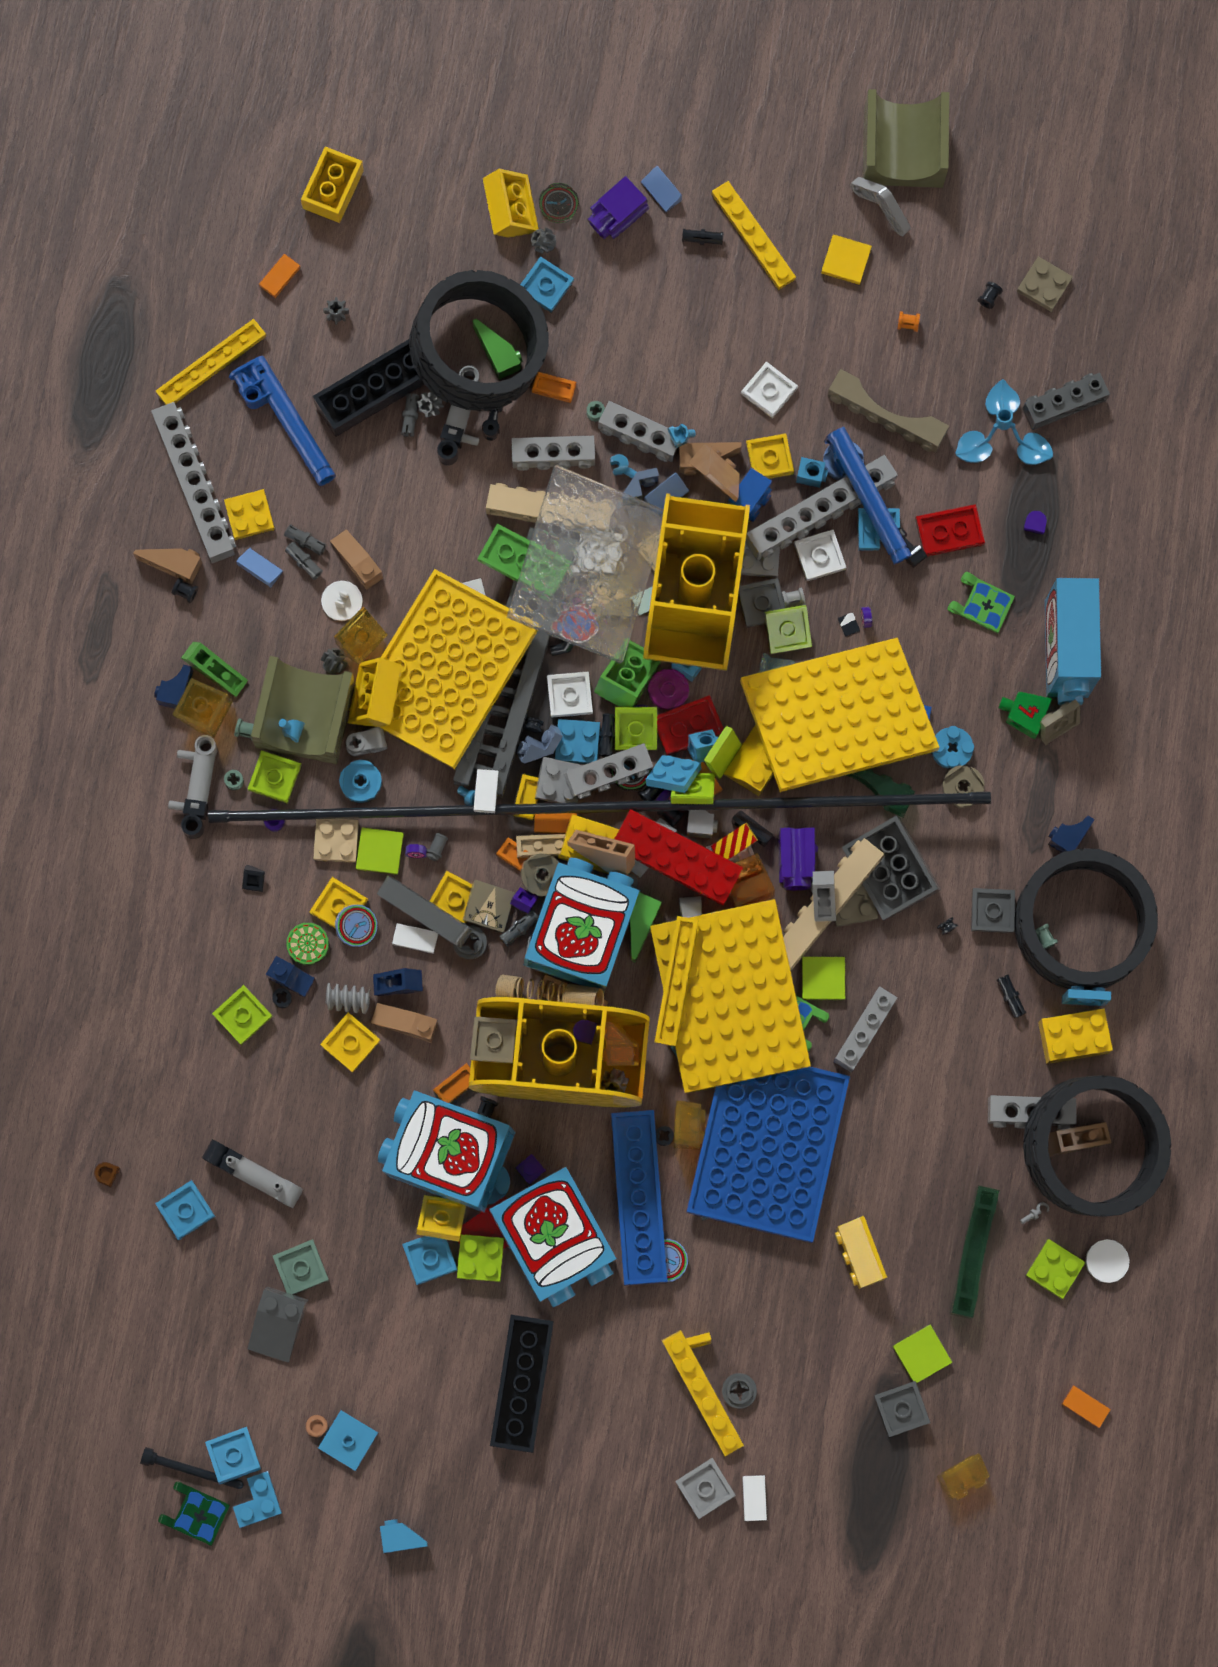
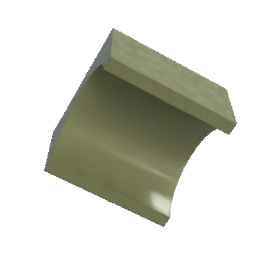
M868 89L864 107L863 178L883 186L943 188L949 163V92H941L937 98L924 103L898 104L879 97L876 89Z
M270 656L251 733L255 748L337 764L355 688L353 673L347 671L340 675L313 673L292 667L282 662L278 657ZM281 719L287 721L298 720L305 723L298 743L283 735V728L279 726Z

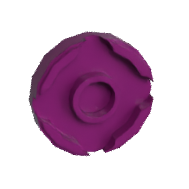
M660 670L649 681V699L656 707L662 710L669 711L680 707L688 698V681L677 670Z

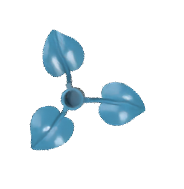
M1004 379L1000 380L990 390L986 398L985 405L987 411L991 415H996V423L993 425L989 436L985 439L981 432L969 431L960 438L955 452L956 456L963 461L970 463L982 462L992 453V447L987 442L991 440L996 429L1007 430L1012 428L1018 443L1021 444L1017 448V456L1023 463L1036 465L1053 457L1050 444L1041 435L1027 433L1023 441L1020 439L1015 423L1012 422L1013 414L1020 406V398Z

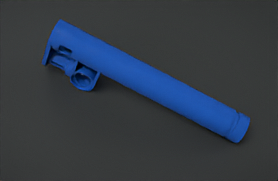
M259 356L233 370L229 378L230 380H235L239 387L238 391L244 399L246 406L250 409H257L269 403L310 473L315 477L314 479L318 486L331 482L336 477V474L330 468V464L265 357ZM251 394L258 395L255 400L248 399Z
M845 427L833 431L826 436L824 443L829 444L834 453V465L840 476L847 475L888 555L891 556L890 559L893 564L904 561L912 556V554L906 547L907 545L849 434Z

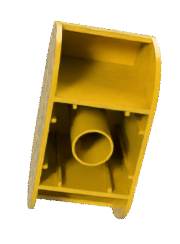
M666 493L643 659L727 671L750 505L739 506L670 496V494Z
M489 997L477 1001L476 1017L514 1019L518 1021L513 1064L471 1061L469 1089L494 1096L601 1107H636L642 1105L650 1021L648 1015L616 1007L512 997ZM588 1020L597 1023L592 1045L575 1039L573 1028L578 1021ZM613 1068L624 1071L625 1078H629L625 1093L605 1090L604 1086H601L605 1071L610 1073Z

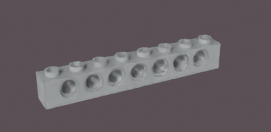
M175 402L151 410L211 563L235 555L233 550L236 547L232 535L229 537L227 535L226 529H229L225 517L221 518L218 511L222 510L218 499L213 500L211 495L214 492L210 480H205L204 474H207L203 462L199 463L196 456L200 454L196 444L191 445L189 438L192 437L189 426L183 425L182 419H185L181 407L177 408ZM171 424L178 425L175 430L168 429ZM179 442L185 443L183 448L175 447ZM186 460L193 461L189 467L183 466V463ZM192 479H200L197 485L190 484ZM200 497L208 498L203 504L197 502ZM208 515L215 516L211 522L204 521ZM213 535H222V538L220 540H212Z
M885 455L865 466L870 476L878 480L877 483H874L878 491L883 488L888 490L895 485L898 474ZM846 476L749 531L746 534L745 543L756 560L762 557L767 559L774 554V550L788 547L795 538H804L809 534V530L823 527L827 520L839 518L843 515V511L848 508L852 510L858 507L861 502ZM835 497H842L844 502L836 501ZM823 506L827 511L821 512L817 507ZM806 516L809 518L810 521L804 522L800 519V517ZM783 526H789V527H791V528H792V531H791V532L785 531V530L783 529ZM765 536H772L775 541L769 542Z

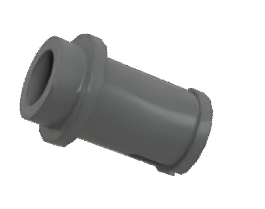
M436 833L430 849H427L426 857L436 862L438 859H441V853L448 838Z

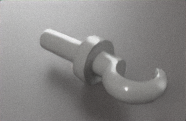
M1044 1202L1039 1203L1036 1210H1030V1214L1020 1220L1021 1224L1031 1219H1038V1215L1041 1214V1205H1044L1047 1208V1212H1049V1205Z

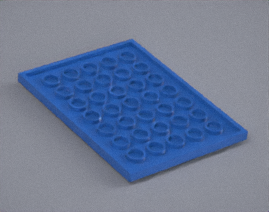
M807 1067L715 1087L686 1213L813 1243L850 1076Z

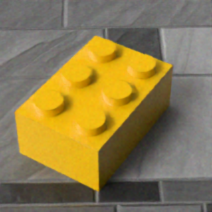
M324 147L302 195V208L340 223L364 171L363 162L331 148Z
M572 814L558 859L568 861L569 858L581 859L592 864L593 870L609 874V872H606L569 847L567 842L575 830L614 839L619 829Z
M1105 1008L1043 1018L1038 1022L1046 1064L1104 1055L1113 1051Z

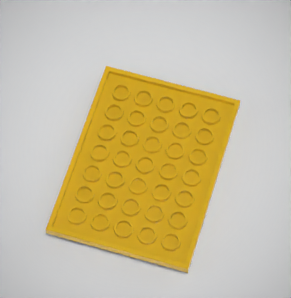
M434 569L381 656L383 659L401 664L402 666L400 671L401 679L397 686L398 695L393 707V719L390 725L380 728L455 769L541 626Z
M898 638L741 677L742 688L780 792L935 752L940 748Z
M775 899L689 917L698 919L699 922L675 1047L685 1093L811 1067ZM676 920L650 926L663 991Z

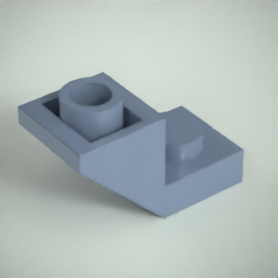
M657 468L639 471L635 474L621 495L622 506L627 505L631 507L642 502L640 486L649 487L658 482L659 474Z
M551 724L550 728L543 733L541 742L527 736L517 749L521 762L527 763L553 754L563 735L558 727Z

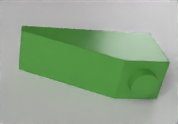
M472 320L473 328L498 379L500 380L520 371L523 359L519 351H515L510 343L479 320Z
M192 642L181 657L182 660L234 697H237L248 681L200 642Z
M640 892L630 916L632 962H636L651 929L650 926L653 925L662 903Z

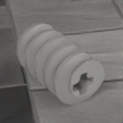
M328 983L325 1003L328 1006V1010H332L334 1005H336L337 1011H341L344 1006L345 1012H349L351 1007H353L354 1013H357L361 1007L362 1013L366 1014L370 1004L371 988L368 993H365L364 987H361L360 991L357 992L356 986H353L351 991H348L347 985H344L341 991L339 984H336L334 990H332L330 983Z

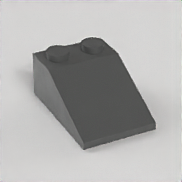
M266 1287L263 1290L247 1349L289 1363L309 1300Z

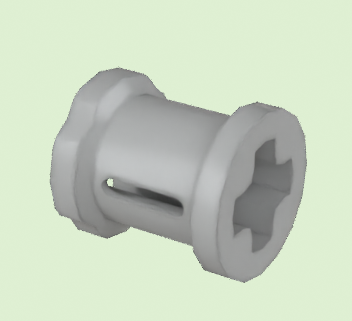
M802 587L798 588L797 591L782 592L785 608L806 605Z

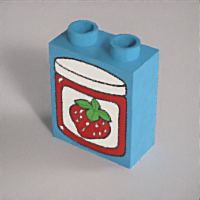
M1056 578L1045 599L1046 697H1058V705L1060 706L1066 702L1070 703L1075 699L1082 705L1083 698L1089 697L1101 678L1099 579Z
M569 858L567 865L559 862L557 864L525 955L523 966L578 985L601 988L604 993L639 890L632 888L634 880L629 876L618 872H609L606 879L591 874L592 864L581 859Z
M414 1090L411 1099L402 1098L396 1108L394 1122L400 1124L395 1139L386 1138L380 1148L378 1162L385 1164L382 1171L390 1178L485 1212L516 1132L510 1125Z
M567 1167L489 1209L540 1302L548 1298L552 1307H555L576 1295L571 1287V1284L586 1276L590 1286H593L614 1274L608 1263L617 1258Z

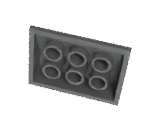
M897 815L842 847L846 856L849 857L853 852L851 851L853 845L858 840L861 842L865 838L884 853L885 857L863 882L864 888L883 921L941 891L904 823Z

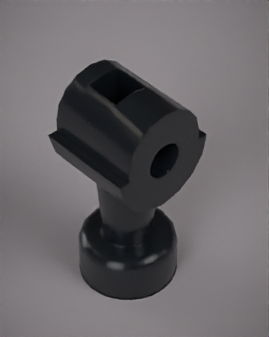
M503 407L488 410L490 411L488 420H485L482 424L484 437L488 441L495 440L498 434H500V426L497 421L498 413L502 412Z
M902 528L899 531L907 545L906 547L912 554V556L905 560L914 568L926 559L927 555L922 547L913 546L906 539L907 533Z

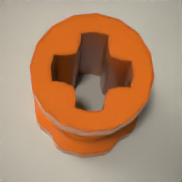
M900 311L897 330L905 328L918 332L920 314H903V311Z

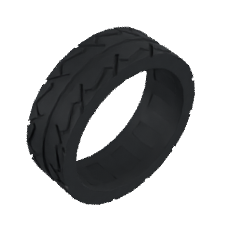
M474 270L457 272L446 277V280H441L430 290L413 321L409 335V350L414 369L421 381L423 380V383L434 395L453 406L465 410L481 411L482 409L488 411L500 409L513 403L512 400L516 401L527 391L546 358L549 347V332L543 311L534 297L522 285L512 279H508L504 275L492 271L477 270L475 272ZM474 299L499 307L517 323L524 336L527 347L525 368L510 379L493 383L472 381L460 376L443 362L433 346L430 335L431 316L439 308L457 300Z
M1084 848V850L1066 851L1051 858L1032 875L1019 896L1015 909L1014 927L1018 947L1028 964L1041 977L1062 988L1071 989L1072 986H1082L1084 990H1092L1095 987L1108 988L1123 980L1145 959L1153 946L1157 933L1158 910L1154 893L1147 880L1130 862L1116 854L1101 849ZM1074 869L1092 870L1114 879L1124 888L1133 902L1138 921L1137 938L1126 960L1107 970L1083 972L1059 963L1047 953L1034 929L1033 907L1039 888L1051 877Z
M1098 1075L1077 1077L1062 1082L1041 1097L1031 1111L1025 1126L1023 1139L1024 1159L1032 1181L1042 1195L1054 1205L1056 1204V1206L1074 1214L1107 1217L1122 1215L1140 1207L1160 1187L1170 1165V1129L1164 1114H1162V1110L1146 1091L1123 1078ZM1091 1089L1106 1091L1124 1101L1136 1114L1145 1139V1155L1136 1179L1125 1191L1103 1202H1089L1077 1197L1065 1188L1054 1172L1048 1152L1050 1129L1059 1110L1076 1095Z

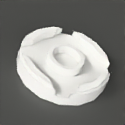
M1106 1239L1098 1241L1091 1246L1086 1254L1085 1263L1088 1272L1096 1280L1111 1283L1118 1281L1126 1274L1129 1268V1256L1121 1244L1114 1240Z

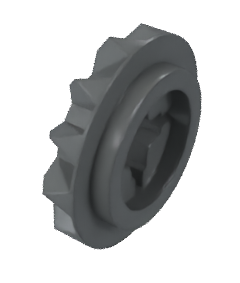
M469 926L473 929L469 935L470 939L477 940L473 944L474 951L469 946L461 948L453 944L456 953L467 960L477 959L484 953L487 946L484 932L475 926Z
M733 1374L723 1383L722 1395L725 1402L731 1407L745 1408L752 1404L756 1398V1384L746 1374ZM737 1381H739L741 1388L749 1389V1391L742 1393L741 1401L737 1394L730 1393V1391L736 1389Z

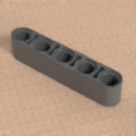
M390 876L386 877L377 892L380 897L458 947H463L473 930Z

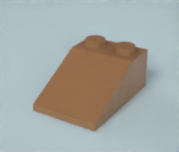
M704 444L688 463L716 488L736 502L739 496V473L735 470L736 465L728 458L723 460L720 457L722 452L712 445L710 448Z

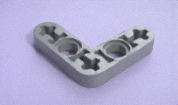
M857 177L850 184L851 189L856 195L879 204L897 234L904 236L911 229L910 224L888 188L861 177Z

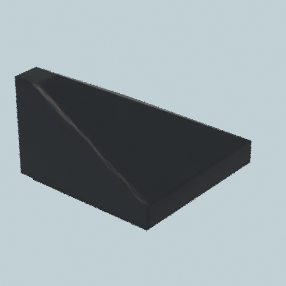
M246 865L243 873L242 889L263 892L265 871Z

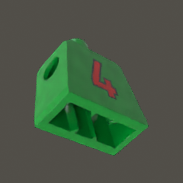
M1018 692L1014 701L1002 697L998 708L1009 712L1006 720L1007 724L1035 739L1039 733L1042 718L1048 710L1051 698Z

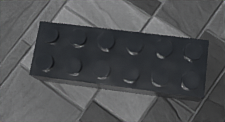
M409 339L313 395L314 405L335 437L425 385L414 369L409 350Z
M511 1314L490 1441L491 1447L534 1453L554 1321Z

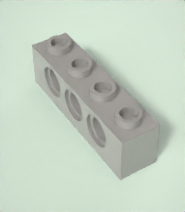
M611 401L608 402L598 422V429L607 436L614 435L622 443L627 445L631 443L644 453L651 452L661 461L667 462L668 460L673 462L679 447H675L667 430L668 427ZM618 422H624L627 426L624 428H619L616 426V424ZM642 430L645 432V435L639 437L635 435V432ZM655 439H661L664 443L662 445H656L653 443V441Z
M594 436L512 438L513 468L521 471L536 467L539 470H547L550 467L569 469L570 466H579L582 469L595 466ZM577 450L579 455L573 457L569 455V452ZM535 451L538 453V456L531 458L527 454ZM550 451H557L559 455L550 457L548 453Z
M645 743L569 770L565 772L564 776L572 797L583 799L590 796L591 791L598 789L599 792L610 789V784L616 782L618 785L630 781L629 777L635 775L638 778L649 774V770L653 768V764ZM624 761H631L634 764V769L631 771L626 770ZM612 768L615 772L614 777H607L604 774V769ZM592 775L595 778V784H587L584 777Z
M879 986L833 1062L852 1073L898 997Z
M991 1095L988 1097V1123L993 1124V1127L1004 1128L1006 1124H1015V1128H1025L1029 1118L1027 1109L1034 1108L1041 1097ZM1076 1098L1070 1099L1059 1110L1058 1118L1054 1119L1052 1126H1057L1058 1130L1070 1129V1126L1076 1125ZM1007 1107H1012L1015 1110L1016 1115L1014 1118L1006 1115L1005 1109Z

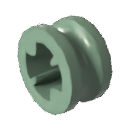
M599 401L590 402L587 406V417L591 421H599L605 410L604 405ZM595 407H598L599 411L602 412L597 413V415H593V411L590 412V410H594Z
M230 770L224 776V782L229 789L238 790L243 786L244 779L239 771ZM232 775H236L237 779H240L239 782L236 781V785H232L228 781L229 778L232 779Z

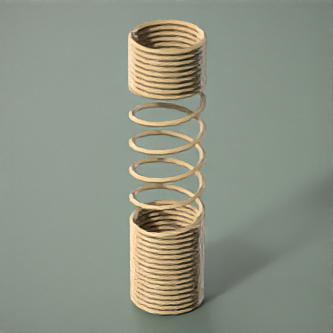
M501 975L496 984V997L521 998L524 989V979L517 976ZM532 978L527 985V999H531L534 991V980ZM543 980L538 983L537 1000H541L544 993ZM532 981V991L529 997V985ZM552 981L548 985V1001H551L554 995L555 986ZM542 982V993L539 998V987ZM552 983L553 990L551 998L549 1000V990ZM561 983L558 988L557 999L558 1002L603 1006L604 993L601 988L568 984L565 987ZM561 985H562V986H563V992H562V997H561V1000H560V999H559V993H560V988H561Z

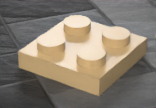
M316 819L313 859L317 861L356 863L359 820Z

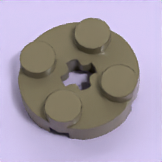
M967 766L952 768L946 774L942 783L943 794L984 792L985 786L980 772L975 768ZM959 782L963 784L968 783V791H960L958 789L960 787ZM952 804L959 809L973 806L972 804Z
M543 853L532 855L524 861L520 876L522 884L527 891L535 895L546 896L559 861L551 855ZM541 868L544 872H547V876H544L543 881L536 876Z

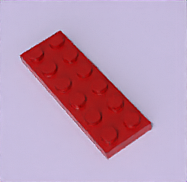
M631 809L614 838L615 840L635 845L636 861L723 906L743 870L742 866Z

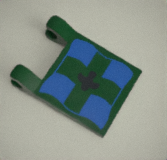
M176 1481L173 1489L186 1495L176 1519L161 1514L158 1522L212 1546L230 1504Z

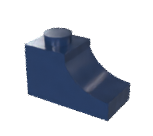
M183 664L181 671L173 679L168 681L161 680L160 686H156L154 698H156L158 705L183 711L194 672L191 666Z
M1087 815L1078 824L1065 825L1062 823L1059 828L1055 826L1048 836L1051 838L1048 845L1061 853L1075 850L1095 819Z
M275 956L266 973L268 979L303 997L307 996L315 981L314 977Z
M402 968L373 974L374 996L411 994L423 991L422 970Z

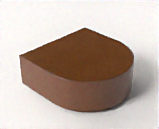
M102 1162L96 1166L94 1176L101 1184L112 1187L120 1167L108 1162Z

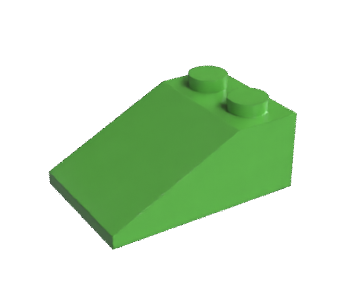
M626 638L600 676L594 693L619 707H634L661 661L643 659L644 647Z

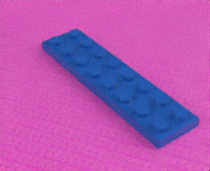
M654 1110L611 1113L624 1286L666 1283L667 1270Z

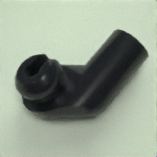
M562 640L561 644L550 646L551 655L569 653L575 644Z

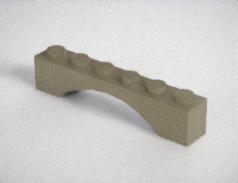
M842 369L839 370L828 391L827 396L834 403H842L851 412L863 414L870 422H878L884 425L886 430L903 435L902 437L905 440L920 444L921 448L928 452H937L949 428V425L932 416L909 418L883 409L868 396L859 378Z

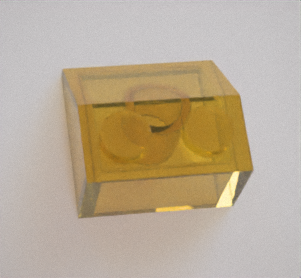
M362 607L338 631L334 639L336 645L349 659L360 664L388 634L366 608Z
M191 678L172 715L194 730L215 738L233 701L227 693Z
M676 1101L673 1148H700L705 1132L701 1131V1123H705V1110H701L702 1104Z
M979 1453L972 1454L937 1475L949 1498H956L957 1501L968 1495L967 1490L973 1486L975 1489H978L987 1483L985 1479L990 1477Z

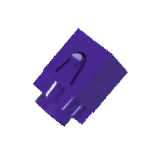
M625 176L590 207L592 215L587 220L603 239L608 235L615 239L650 208L647 204V198Z
M780 828L778 834L779 883H784L785 890H808L811 888V883H813L815 852H818V846L815 844L814 828Z

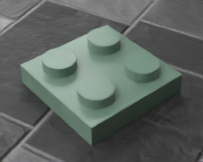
M313 1239L273 1255L285 1290L289 1294H297L329 1280Z

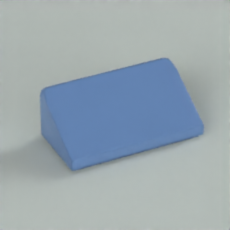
M658 166L653 168L641 181L642 185L665 212L682 201L681 193Z
M675 472L646 495L644 502L658 517L664 511L666 493L670 494V496L682 498L689 490Z
M250 548L236 561L238 566L270 588L283 573V570Z

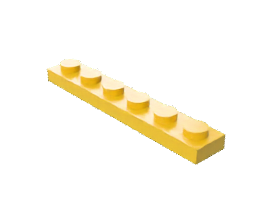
M727 181L712 190L711 195L778 290L796 280L795 274L730 182Z
M253 318L158 388L156 394L165 405L172 402L176 404L267 337L266 333Z
M677 916L655 1043L676 1047L698 928V919Z
M680 1330L663 1339L662 1342L723 1454L727 1456L743 1447L744 1445L682 1331Z

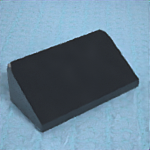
M741 810L732 817V824L738 828L747 823L758 839L756 842L763 847L773 837L771 832Z

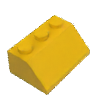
M497 169L483 178L494 235L514 237L531 234L539 229L528 175Z
M381 657L359 663L348 723L373 727L390 725L394 716V702L398 695L397 686L401 679V664Z
M755 725L724 775L757 796H760L773 776V771Z
M862 1216L836 1228L837 1232L834 1234L838 1244L843 1245L845 1252L842 1253L845 1264H850L853 1273H850L853 1285H858V1288L861 1289L886 1279L885 1270L865 1217Z

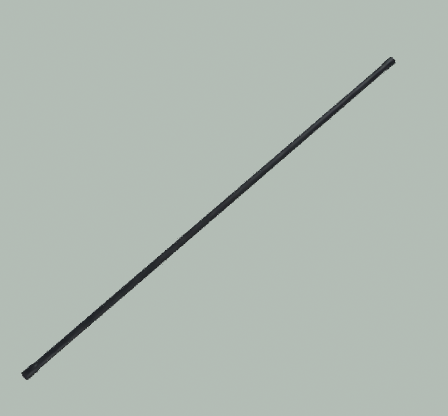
M991 792L714 799L713 804H671V800L497 804L495 813L474 812V805L248 811L209 810L208 820L209 823H228L230 821L629 812L630 809L635 812L935 804L979 805L991 804Z

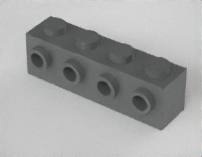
M1089 373L1083 376L1080 381L1075 382L1072 380L1065 383L1060 389L1052 388L1047 390L1042 396L1037 397V395L1029 397L1022 409L1031 429L1035 430L1107 401L1110 393L1100 373L1095 375Z

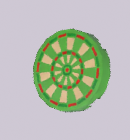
M302 923L295 926L287 937L289 955L295 962L302 965L316 964L326 956L329 949V940L326 932L314 923Z

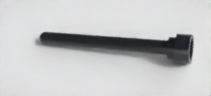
M148 1447L144 1449L140 1461L142 1465L154 1466V1464L218 1483L214 1472L157 1455L158 1453L154 1452V1449ZM233 1479L223 1483V1485L242 1489L244 1483L241 1480Z

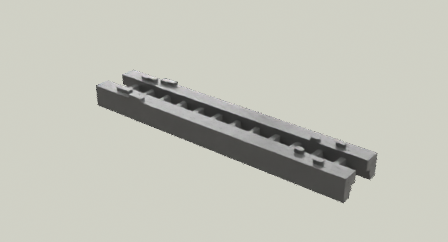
M530 527L527 539L542 547L545 531ZM567 537L562 538L558 556L570 561L571 564L552 599L535 592L515 580L513 581L506 607L529 619L536 620L541 627L533 638L529 651H526L522 659H526L523 671L515 669L511 675L520 679L517 690L504 687L499 695L513 699L511 709L496 705L492 706L458 763L453 779L454 785L469 787L472 774H477V769L495 770L499 772L497 797H503L578 548L577 540ZM526 597L543 601L541 611L537 612L523 608ZM490 715L508 719L505 729L488 725ZM484 734L501 738L499 749L482 744ZM478 754L496 758L494 767L490 768L476 764Z

